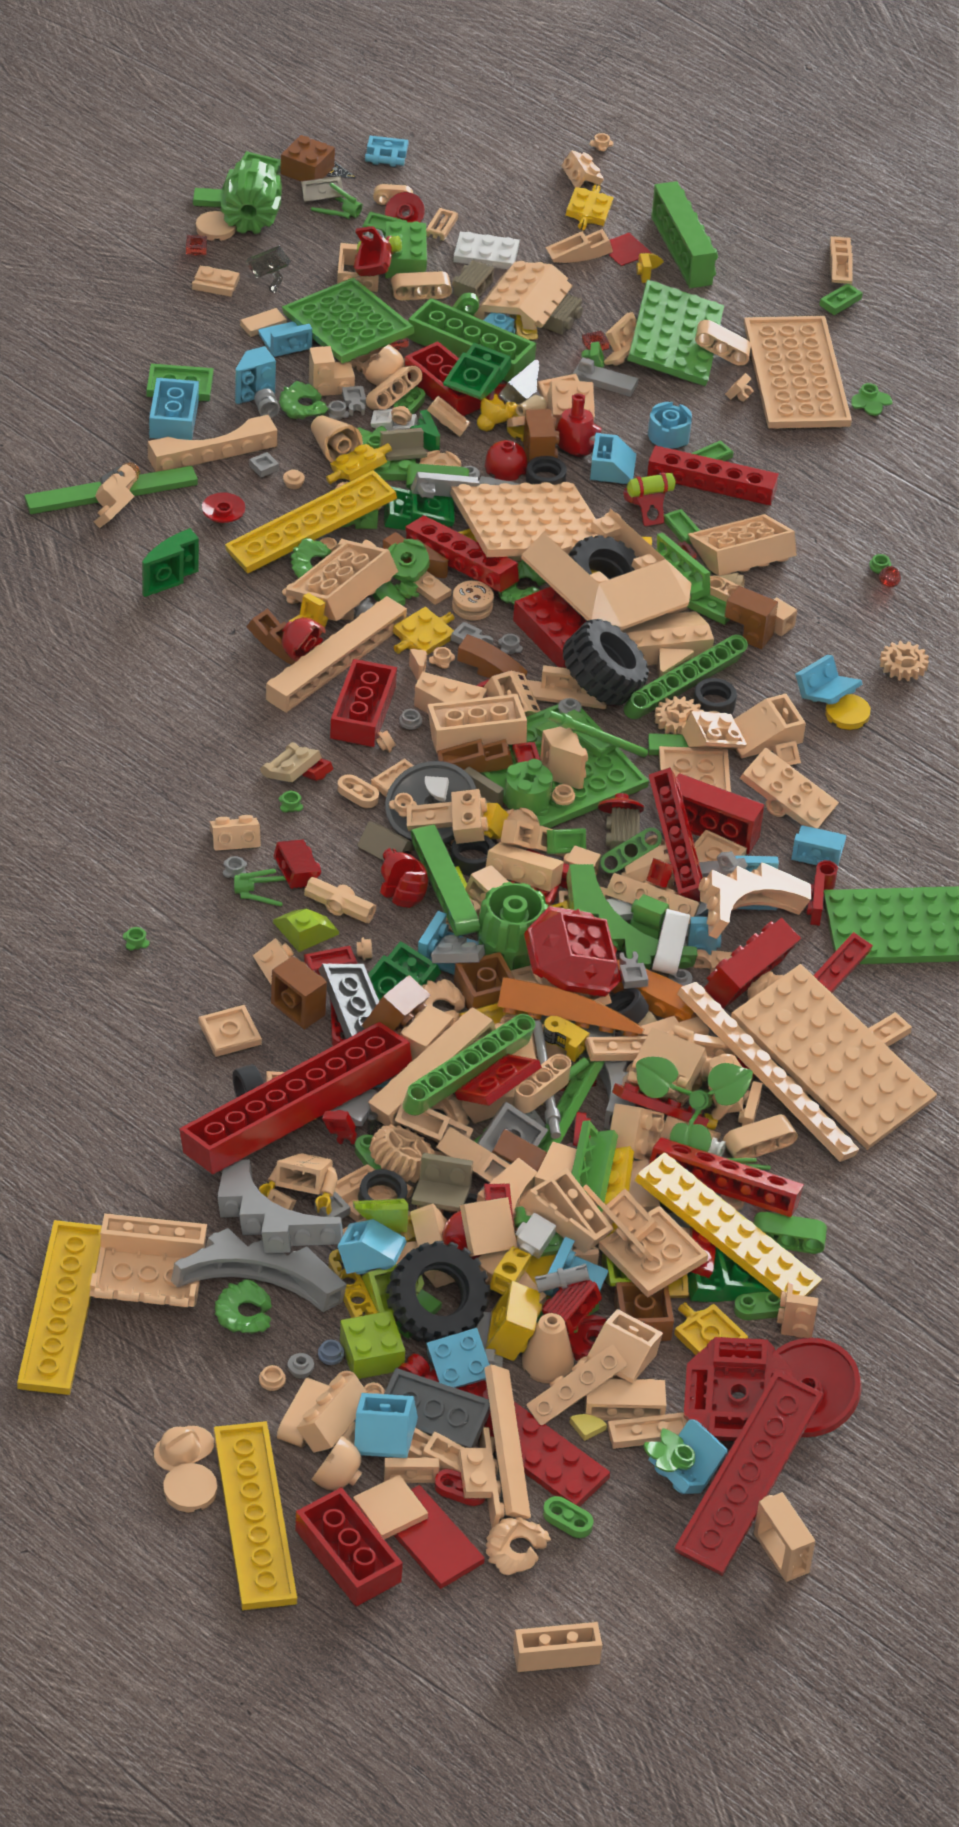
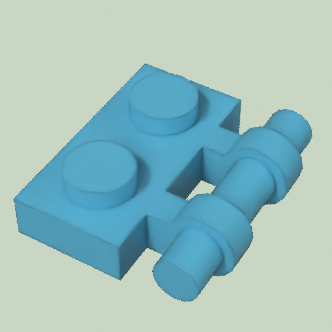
M370 136L367 145L368 154L365 155V161L372 162L374 165L383 163L390 164L391 167H396L397 165L404 166L409 140Z

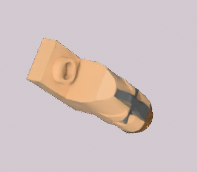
M132 462L124 463L100 478L101 486L97 490L95 497L103 508L97 512L100 516L94 521L99 528L110 521L135 497L129 490L139 479L140 470L136 464Z

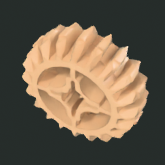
M391 1124L383 1126L374 1134L369 1147L370 1156L375 1159L374 1162L381 1166V1169L394 1171L405 1182L410 1180L414 1183L420 1180L421 1157L423 1153L435 1154V1151L430 1148V1143L424 1141V1137H419L416 1132L413 1133L408 1128L403 1129L400 1125L395 1127Z

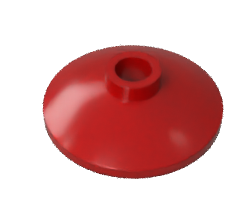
M401 192L394 195L388 201L385 208L386 216L406 220L407 222L421 223L425 214L422 200L411 192ZM404 212H410L408 216H403Z
M225 492L208 496L202 504L204 515L210 520L220 523H228L240 519L246 509L244 501L239 496Z
M617 793L615 798L599 802L598 809L610 814L614 807L616 809H639L641 813L644 811V805L635 800L628 799V794Z

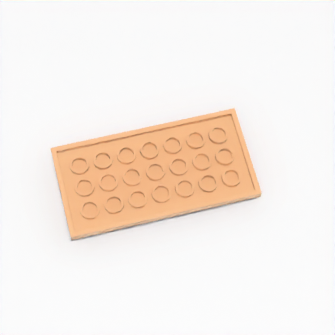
M825 316L745 317V332L747 340L751 344L750 353L768 428L851 427L852 419Z
M801 964L732 1012L731 1018L866 1150L870 1149L934 1101L937 1096L917 1074Z

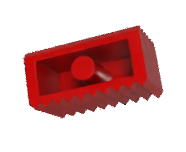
M304 839L277 842L273 857L291 889L294 887L296 889L298 887H306L311 877L318 879L321 875L320 864L313 858L312 850L308 845L306 846Z
M585 1280L567 1285L565 1289L559 1287L557 1293L544 1303L543 1315L554 1313L561 1316L565 1321L567 1332L573 1334L574 1330H577V1327L580 1326V1323H583V1319H586V1316L592 1312V1309L602 1299L597 1283Z

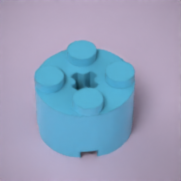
M662 402L655 405L649 418V439L655 445L669 449L688 445L692 422L691 411L681 404L679 407L674 406L673 402Z

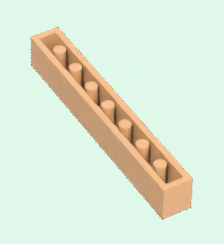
M387 596L381 601L376 602L373 607L361 613L355 620L346 624L337 633L332 634L326 641L317 645L308 654L300 657L297 662L285 668L279 675L271 678L266 683V700L287 713L351 666L353 659L359 660L394 634L392 632L393 626L406 619L407 608Z

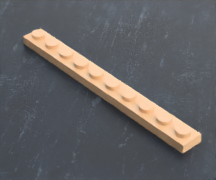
M694 982L679 989L677 995L840 1162L857 1154L859 1148L852 1142L851 1138L846 1136L836 1126L835 1122L803 1092L800 1086L796 1085L789 1078L786 1072L770 1058L768 1053L763 1051L754 1042L753 1038L721 1008L719 1003L708 995L702 986Z

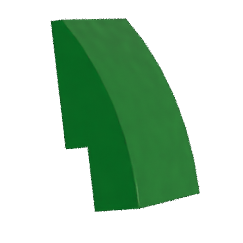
M473 343L467 353H462L443 382V386L481 400L489 395L507 375L512 367L511 356Z
M390 486L396 492L397 499L384 505V527L406 530V526L422 516H426L446 527L454 525V500L452 497L435 495L433 498L421 497L420 494H413L411 490Z
M191 528L164 540L142 561V595L144 597L183 584V577L199 572V538Z
M400 941L388 957L382 956L368 976L380 1001L386 993L408 975L422 986L427 985L429 980L434 982L441 974V971L436 963H432L430 959Z
M717 1247L715 1250L714 1268L710 1278L693 1272L687 1273L688 1292L691 1301H735L742 1294L770 1291Z

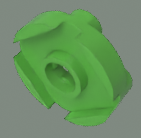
M405 539L399 544L394 543L388 548L398 570L392 577L402 581L416 582L428 570L430 564L429 555L426 547L421 542L414 539ZM411 557L410 563H404L402 560Z

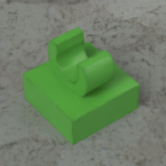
M591 343V349L582 351L581 358L594 360V366L604 368L605 357L600 343Z

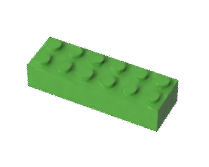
M677 181L655 184L651 217L688 287L696 288L712 285L713 277L716 275L715 260L718 259V253L716 248H713L710 237L706 235L703 224H700L697 213L693 211L691 202L687 200L684 189H681Z
M432 298L408 320L414 327V334L409 335L408 339L424 346H429L438 341L458 358H460L463 352L467 353L473 343L511 356L512 367L503 379L506 382L514 384L535 363V342Z

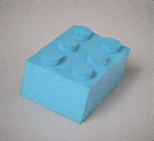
M156 379L149 417V438L171 437L192 440L199 403V381Z

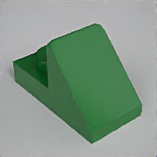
M421 410L417 425L411 426L410 429L422 428L424 431V449L429 451L439 450L440 434L430 412Z

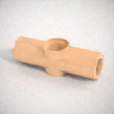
M311 877L305 888V896L325 904L327 910L333 915L341 916L345 913L362 922L370 923L376 912L375 904L355 896L354 891L347 885L335 887L320 879Z

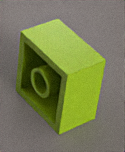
M392 1311L341 1320L340 1342L344 1349L349 1369L358 1379L393 1373L396 1368L405 1363V1348Z

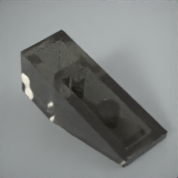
M536 359L511 379L498 397L505 403L515 402L517 405L532 397L537 390L539 361Z

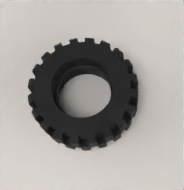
M597 535L594 538L589 536L580 540L568 554L589 575L592 574L590 570L600 571L609 579L634 571L635 569L632 567L633 559L639 557H636L635 551L631 547L627 548L622 541L617 542L609 536L604 538L603 535Z
M602 619L586 621L564 644L563 660L566 661L565 666L570 670L572 678L578 682L581 688L587 691L588 695L595 697L599 702H605L606 705L616 706L625 704L634 692L646 684L649 674L647 661L644 660L642 651L637 648L638 645L629 638L627 633H623L618 626L611 625L609 621H602Z
M435 1241L433 1244L428 1242L421 1244L402 1258L389 1277L391 1281L387 1285L386 1291L389 1294V1299L387 1300L388 1308L393 1309L395 1322L399 1321L402 1325L400 1329L405 1334L409 1331L413 1334L412 1339L418 1342L423 1339L426 1340L427 1344L434 1340L471 1330L484 1317L483 1313L488 1308L489 1300L487 1296L490 1294V1285H486L485 1282L488 1278L486 1270L481 1272L479 1266L482 1263L479 1259L473 1260L469 1256L471 1251L466 1248L463 1250L457 1249L458 1244L450 1242L448 1245H444L443 1241ZM426 1271H442L451 1276L460 1289L461 1302L457 1310L452 1314L437 1316L425 1310L419 1303L415 1286L418 1278Z

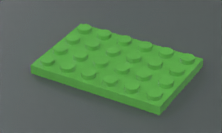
M354 277L282 306L283 314L291 321H294L297 326L310 324L312 327V338L322 347L331 346L333 356L341 363L350 362L356 357L369 354L373 350L385 347L392 342L405 339L407 336L414 334L413 325Z
M647 279L627 360L706 387L714 353L700 347L695 342L697 325L702 320H710L720 325L724 305Z
M959 886L824 890L823 901L834 953L854 932L873 945L872 950L859 964L959 961Z

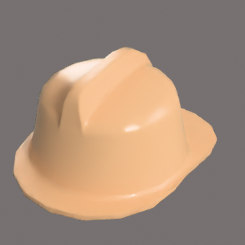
M173 1427L168 1429L163 1434L162 1439L156 1444L154 1459L157 1465L168 1471L181 1464L196 1463L212 1452L214 1438L210 1432L202 1427Z

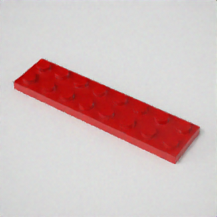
M435 1368L424 1377L439 1382ZM486 1380L456 1388L489 1399ZM514 1402L524 1474L554 1496L563 1497L580 1507L610 1478V1471L546 1424L540 1425L531 1413ZM490 1412L484 1427H489L490 1437H494Z
M778 1370L774 1372L677 1542L675 1552L721 1576L724 1575L757 1516L759 1501L769 1495L821 1403L824 1393Z

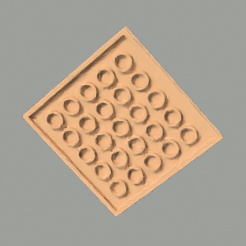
M547 482L541 484L521 483L520 485L502 483L500 485L480 484L478 486L460 484L459 486L451 487L450 495L486 557L522 556L543 532L548 536L556 533L561 534L572 545V548L577 542L586 537L593 536L594 538L597 536L590 528L592 521L596 520L574 483L562 482L556 485Z

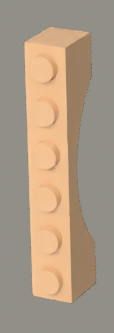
M269 415L248 419L235 431L217 438L183 440L165 437L148 441V459L155 472L273 448L277 447V428Z

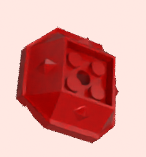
M549 906L524 933L533 974L540 978L544 977L561 990L606 997L622 980L616 959L617 948L613 945L607 919L594 917L592 913L580 911L579 908L571 910Z
M714 1337L704 1349L687 1363L684 1418L687 1421L690 1419L697 1420L717 1440L736 1441L774 1372L778 1370L793 1378V1369L767 1339ZM736 1392H741L745 1396L741 1399H736L732 1395Z

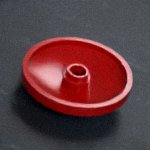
M802 1338L788 1342L776 1349L793 1369L794 1379L824 1393L821 1403L801 1437L821 1436L843 1425L857 1408L862 1390L861 1377L851 1355L838 1344L820 1338Z

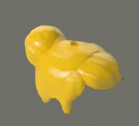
M494 394L493 400L483 398L481 401L482 414L477 419L479 429L487 432L492 430L495 424L507 421L516 414L517 404L515 402L504 404L497 394Z

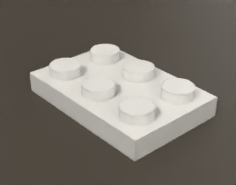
M460 232L454 253V262L469 264L472 260L479 261V263L489 264L494 268L509 269L516 261L520 240L509 237L503 238L474 234L472 232Z

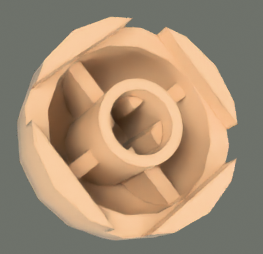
M389 344L378 353L380 356L376 361H372L365 374L366 379L376 386L380 385L399 368L404 367L402 355Z
M341 1436L311 1480L320 1487L331 1491L341 1487L344 1488L348 1483L354 1486L362 1474L358 1470L362 1462L358 1448L351 1441Z

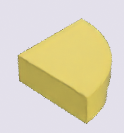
M579 1414L570 1417V1424L584 1441L605 1431L607 1428V1424L603 1420L593 1415Z

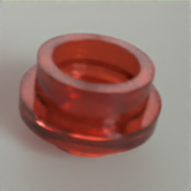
M888 566L881 570L879 580L886 587H895L900 583L901 575L897 568Z

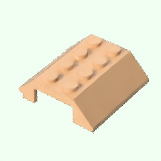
M517 261L512 264L479 305L474 317L484 320L490 313L521 315L524 329L535 330L536 326L542 328L570 291L572 285L567 281L568 278L552 264Z
M104 1214L101 1228V1248L96 1273L92 1274L90 1296L103 1299L194 1307L197 1303L200 1280L177 1288L171 1282L175 1262L205 1248L207 1224Z

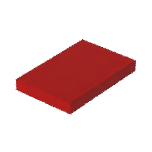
M506 1054L457 1089L455 1095L457 1100L490 1106L541 1069L542 1066L537 1059Z

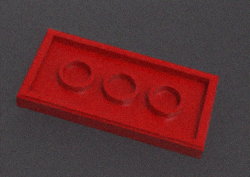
M420 1485L411 1489L428 1512V1518L393 1536L435 1584L442 1589L484 1564L485 1557Z

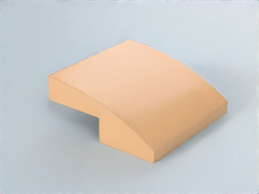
M368 1164L339 1179L335 1188L337 1194L351 1207L349 1216L356 1222L364 1217L353 1207V1201H358L362 1179L367 1173L375 1170ZM383 1185L374 1186L368 1190L369 1196L374 1200L397 1199L398 1197L393 1189Z

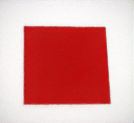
M630 232L610 239L613 252L608 255L620 266L639 260L640 253L653 254Z

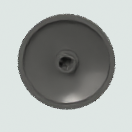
M429 761L414 765L401 773L390 786L385 802L386 814L392 829L397 834L412 841L411 831H408L407 817L399 816L395 809L389 807V802L395 800L396 795L399 793L411 795L417 805L445 803L436 800L428 792L425 785V776L448 778L449 785L445 802H452L451 792L476 789L472 778L463 769L448 762ZM453 827L437 828L444 844L455 839Z

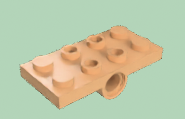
M766 747L740 777L743 782L767 799L766 808L772 815L783 817L787 814L804 826L818 829L839 803Z

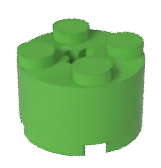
M531 759L509 766L505 785V801L508 806L514 810L526 808L533 813L546 809L551 799L552 773L538 759Z

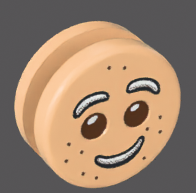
M479 581L462 582L453 591V611L456 615L466 620L476 621L484 619L493 610V591L489 586Z

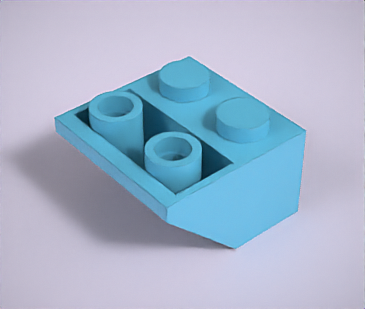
M265 346L246 351L236 367V404L254 400L255 394L262 389H271L275 394L276 360Z
M596 433L590 480L628 484L630 479L634 477L636 453L617 435Z
M374 1219L349 1224L338 1244L346 1273L356 1272V1274H363L370 1269L380 1268L385 1270L396 1265L406 1244V1239Z
M361 1393L356 1411L354 1442L361 1455L396 1458L408 1457L418 1419L414 1396Z

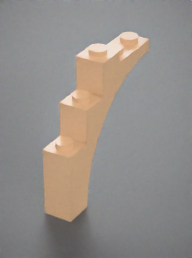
M762 862L756 870L753 869L751 872L737 866L727 876L712 870L707 877L702 878L698 887L700 890V901L707 904L708 935L715 939L719 937L728 925L730 912L739 907L766 905L799 915L811 900V884Z
M517 1158L489 1183H510L513 1221L515 1208L520 1207L519 1202L529 1190L534 1188L535 1176L537 1174L533 1168L520 1158ZM484 1189L478 1193L477 1202L485 1201ZM509 1250L483 1254L478 1258L482 1263L479 1266L481 1272L486 1270L488 1278L485 1280L486 1285L491 1284L494 1270ZM525 1272L518 1283L538 1291L537 1285ZM544 1292L540 1294L539 1303L542 1304V1309L547 1298Z

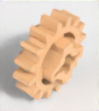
M899 641V644L896 645L892 642L890 647L885 646L884 651H881L880 667H884V673L890 672L889 677L897 676L899 681L902 678L910 681V677L917 680L919 675L924 676L925 671H927L929 656L925 655V649H918V644L912 646L909 641L907 644Z
M674 696L673 700L665 698V703L659 702L658 707L655 709V723L658 724L659 730L665 729V734L672 732L674 735H683L682 730L691 712H704V710H700V704L694 705L693 699L686 701L684 696L682 699Z

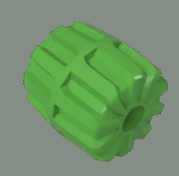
M255 158L250 161L241 160L236 163L234 169L229 170L221 192V212L224 214L225 222L229 226L235 225L237 227L236 231L244 234L247 230H251L253 234H258L264 226L269 228L274 223L281 205L282 182L280 175H276L274 172L275 168L271 164H265L260 159Z
M506 882L497 888H491L486 893V897L481 903L478 917L480 931L477 932L478 945H484V956L500 952L510 971L531 965L524 933L549 907L548 904H545V896L540 891L534 890L525 883L515 884Z

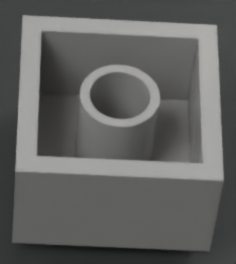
M504 1102L477 1144L492 1152L502 1131L506 1129L529 1143L538 1146L548 1129L508 1102ZM501 1158L502 1160H504V1161L507 1162L508 1164H510V1165L512 1164V1163L506 1161L505 1159Z

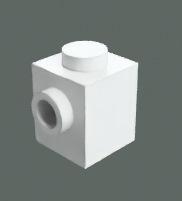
M534 1212L527 1223L522 1222L516 1232V1236H518L517 1246L520 1250L532 1254L539 1259L554 1237L556 1225Z

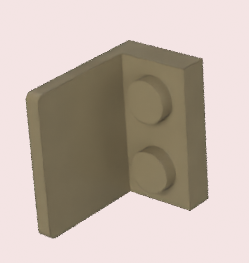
M423 1153L421 1157L420 1180L413 1194L412 1204L419 1205L420 1207L434 1204L437 1208L444 1209L447 1212H458L461 1210L460 1205L465 1204L471 1188L473 1161Z

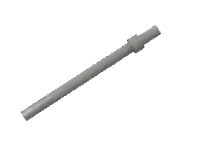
M535 1021L536 1025L533 1034L537 1057L540 1064L548 1060L542 1023L541 1021ZM553 1095L545 1101V1119L550 1128L551 1138L557 1139L561 1136L559 1127L561 1118Z

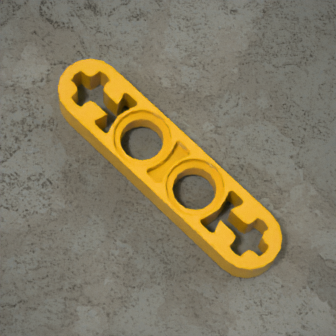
M339 1249L332 1251L329 1255V1268L342 1280L353 1278L356 1281L354 1284L346 1285L343 1298L351 1318L360 1317L363 1315V1312H365V1315L378 1313L361 1275L356 1274V1272L347 1274L345 1267L342 1270L340 1262L337 1261L340 1260L343 1263ZM361 1297L365 1301L361 1304H355L351 1299Z

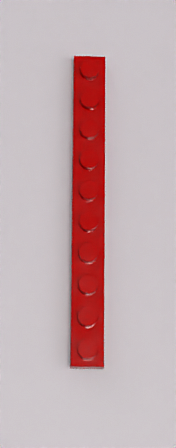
M853 932L813 976L833 993L869 954L873 945ZM737 1058L738 1062L743 1068L749 1069L739 1058Z

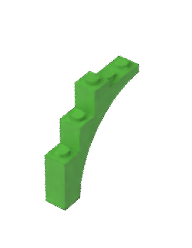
M570 864L566 876L570 909L577 910L579 908L580 911L592 913L594 917L607 919L611 939L617 951L624 953L627 959H631L633 952L636 951L638 963H644L645 969L648 970L650 967H653L659 940L642 933L628 924L611 907L597 882L593 864ZM683 946L678 968L686 969L694 966L698 956L697 947Z

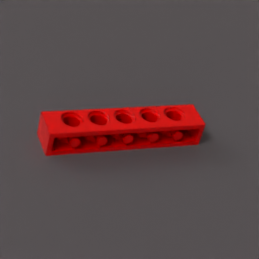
M656 445L649 459L647 477L660 475V473H672L675 484L770 506L777 491L779 473Z
M422 516L406 526V539L420 540L448 560V566L499 592L504 591L519 581L518 562L508 557H486L478 542L426 516Z
M670 767L649 774V779L670 862L673 865L672 870L678 894L682 897L701 902L698 887L703 875L679 782Z
M663 1137L653 1147L649 1164L665 1152L716 1193L788 1217H792L799 1205L804 1186L802 1183Z

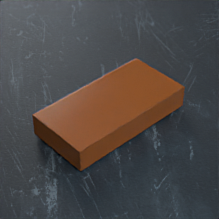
M506 1129L502 1131L492 1150V1153L510 1163L520 1158L536 1172H538L547 1154L546 1151Z

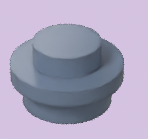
M326 1340L318 1349V1357L325 1364H338L344 1358V1349L338 1341Z

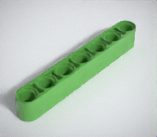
M732 635L637 690L624 705L625 715L631 719H639L655 710L659 702L665 703V698L672 700L674 696H679L702 680L708 679L734 664L748 647L746 639L741 635Z
M435 824L411 829L414 848L421 863L426 868L427 876L444 913L447 914V919L454 935L458 937L480 931L477 913Z
M526 1014L515 1016L412 1083L407 1089L402 1104L404 1111L413 1116L424 1113L453 1094L457 1089L506 1054L512 1055L526 1046L531 1039L536 1025L534 1019Z

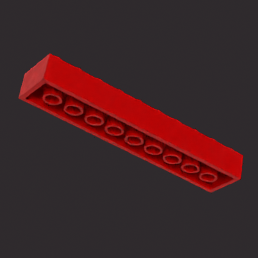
M378 1022L179 1128L183 1153L211 1174H215L310 1121L321 1117L325 1111H331L399 1074L412 1062L410 1042L381 1022Z

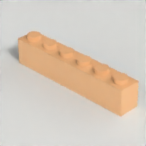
M473 1007L463 1014L459 1020L448 1030H445L437 1040L428 1046L414 1061L410 1062L396 1077L391 1079L380 1092L372 1097L368 1103L373 1117L386 1126L390 1124L395 1127L401 1125L394 1120L405 1098L408 1087L494 1031L496 1028L493 1020Z

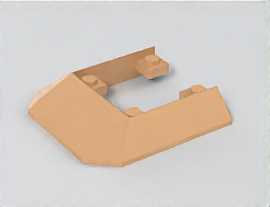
M611 508L609 515L593 520L590 528L597 535H603L604 538L608 536L614 537L618 541L625 543L627 548L631 547L635 551V556H639L633 559L632 567L635 569L634 571L610 580L600 571L589 575L567 554L570 553L572 545L559 533L548 536L543 532L521 557L587 621L602 619V621H609L611 625H616L620 630L686 607L689 604L691 582Z

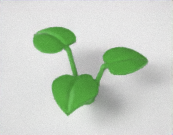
M652 1056L640 1059L636 1063L638 1085L645 1095L652 1098H660L668 1093L670 1087L675 1091L690 1096L689 1103L695 1109V1113L689 1120V1125L677 1123L670 1133V1140L708 1152L711 1147V1134L705 1126L701 1124L694 1125V1121L701 1114V1110L711 1107L713 1094H715V1099L720 1105L728 1106L737 1103L747 1092L753 1076V1071L731 1063H721L715 1066L708 1076V1084L713 1090H696L692 1092L672 1084L678 1078L679 1073L676 1066L670 1060Z

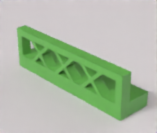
M663 532L657 534L656 551L691 582L689 599L693 601L710 595V571Z
M590 1120L583 1121L572 1175L581 1187L587 1184L604 1203L618 1134L615 1130L598 1131Z

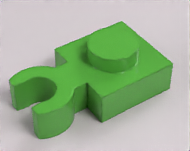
M378 508L342 527L355 524L356 529H377Z

